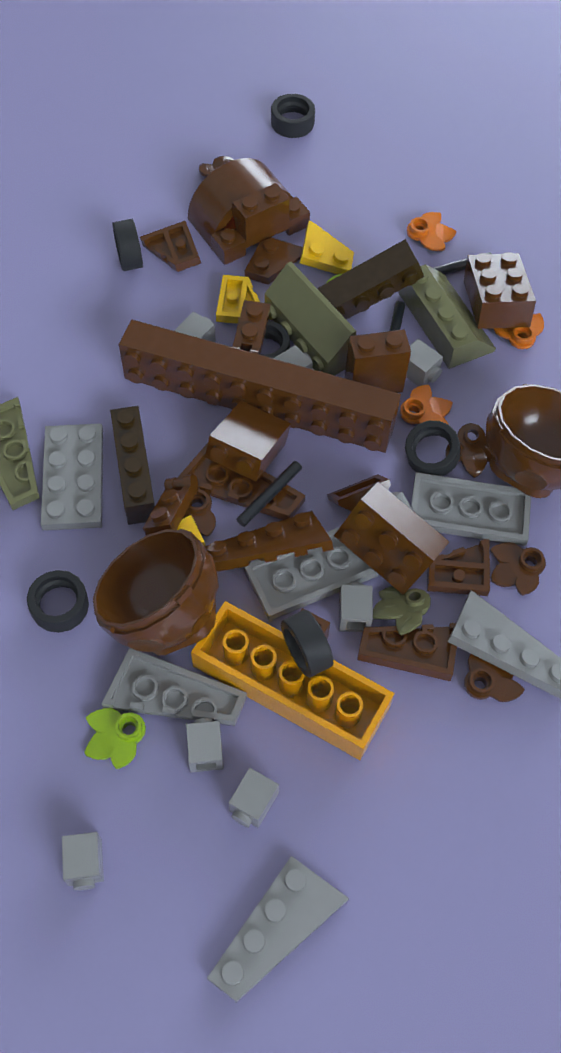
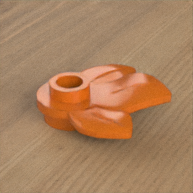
M428 212L421 217L412 219L406 230L407 235L411 239L420 241L425 248L433 251L445 250V243L452 240L457 231L440 223V212Z
M540 313L533 314L530 327L493 329L497 335L508 339L512 346L518 349H528L534 345L536 336L543 332L544 320Z
M430 385L418 386L411 391L410 398L402 403L400 416L410 424H420L429 420L448 424L444 417L450 412L453 402L443 398L432 397Z

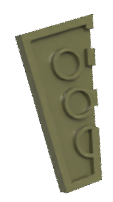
M18 397L0 404V487L12 510L40 498Z

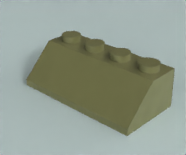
M292 261L287 263L265 292V303L270 304L269 320H273L285 328L294 345L310 356L314 370L335 376L346 369L349 336H356L357 331Z
M426 264L420 266L424 277L415 284L401 289L399 295L437 352L443 356V361L448 369L495 352L496 347L484 330L477 328L474 316L447 277Z

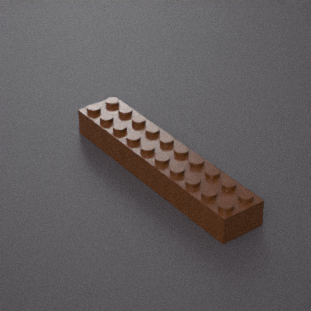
M131 319L118 344L124 377L133 383L146 384L161 391L167 390L180 394L185 398L198 399L210 405H219L232 410L240 401H243L291 423L290 428L303 429L318 436L324 435L338 439L343 443H352L365 447L370 451L386 453L395 427L401 397L399 393Z

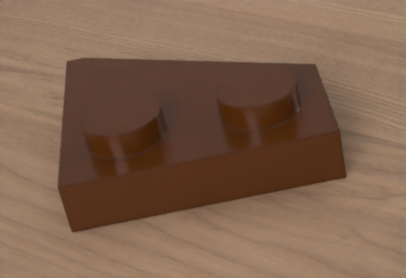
M186 221L140 237L146 249L177 272L201 264Z
M272 237L261 241L245 269V277L269 285L276 279L287 263L292 261L294 264L300 260L302 247Z
M490 539L481 540L478 545L467 549L461 547L453 550L450 554L439 555L427 568V591L469 595L472 590L479 596H488L490 592Z

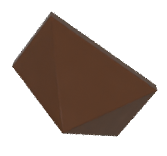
M377 474L329 493L327 497L331 502L352 512L358 502L377 482L389 490L391 486L390 479Z

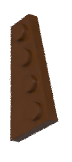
M208 443L177 477L179 480L183 479L185 475L194 474L198 479V489L205 491L209 496L245 508L276 479L264 471L260 478L254 481L205 458ZM286 485L260 513L282 520L291 518L305 502L306 495Z
M312 510L301 512L294 517L279 522H271L264 527L252 531H244L237 536L222 541H214L210 545L204 546L208 553L212 555L217 572L246 567L250 565L251 560L256 559L265 561V563L277 561L278 555L295 553V557L308 555L307 550L322 547L323 552L334 550L331 538Z

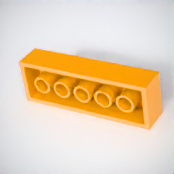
M226 601L217 612L215 625L209 635L197 642L191 651L193 667L223 684L247 692L248 698L358 760L362 759L388 712L395 694L333 660L334 664L332 667L308 678L295 663L286 645L282 631Z

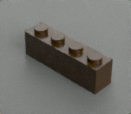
M405 239L317 289L347 320L359 312L366 311L370 306L391 297L401 289L415 284L424 277V274Z
M139 406L112 409L110 413L128 525L144 523L153 511L155 503Z

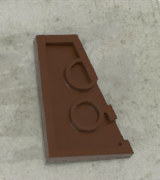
M450 623L449 627H434L433 624H425L421 628H416L403 635L398 633L396 626L364 627L357 660L451 681L457 646L449 643L448 640L456 623Z

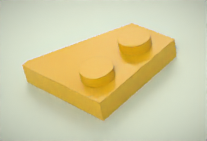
M309 221L306 227L300 264L334 274H344L351 270L354 252L317 224Z
M223 275L216 311V322L238 324L244 300L260 302L257 294L253 291V285L249 277Z

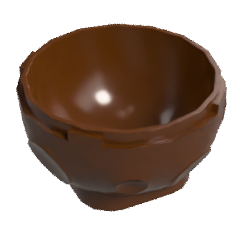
M523 384L513 387L496 400L491 413L487 417L486 443L492 455L489 463L491 471L498 478L534 498H546L553 490L561 489V391L552 387Z
M181 528L179 530L166 529L149 534L128 546L110 563L98 581L93 596V606L99 626L119 643L134 650L153 652L157 656L170 654L201 641L209 635L216 621V594L219 583L213 557L192 532Z

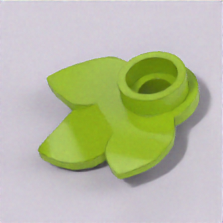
M113 708L96 710L86 716L88 724L96 733L89 741L85 749V755L95 760H105L111 757L115 769L123 768L131 763L136 756L137 743L142 740L146 732L143 718L132 712L120 714ZM132 725L135 727V731L132 734L124 733V729L127 726Z

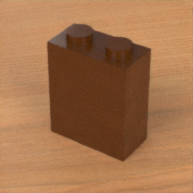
M405 329L349 336L344 378L396 393L403 392L411 356V349Z
M240 401L210 434L205 458L257 481L285 446L291 423Z

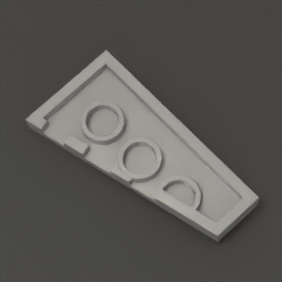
M471 590L448 642L561 699V658Z
M129 648L102 702V707L188 720L210 718L213 721H220V724L235 726L247 699V692Z
M291 856L207 979L237 1003L312 932L317 930L335 911L341 908L349 898Z

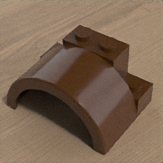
M239 158L216 168L200 183L188 207V220L222 263L227 265L246 256V248L283 231L290 236L305 229L310 221V211L297 196L292 197L264 163L252 158ZM233 217L236 229H224Z

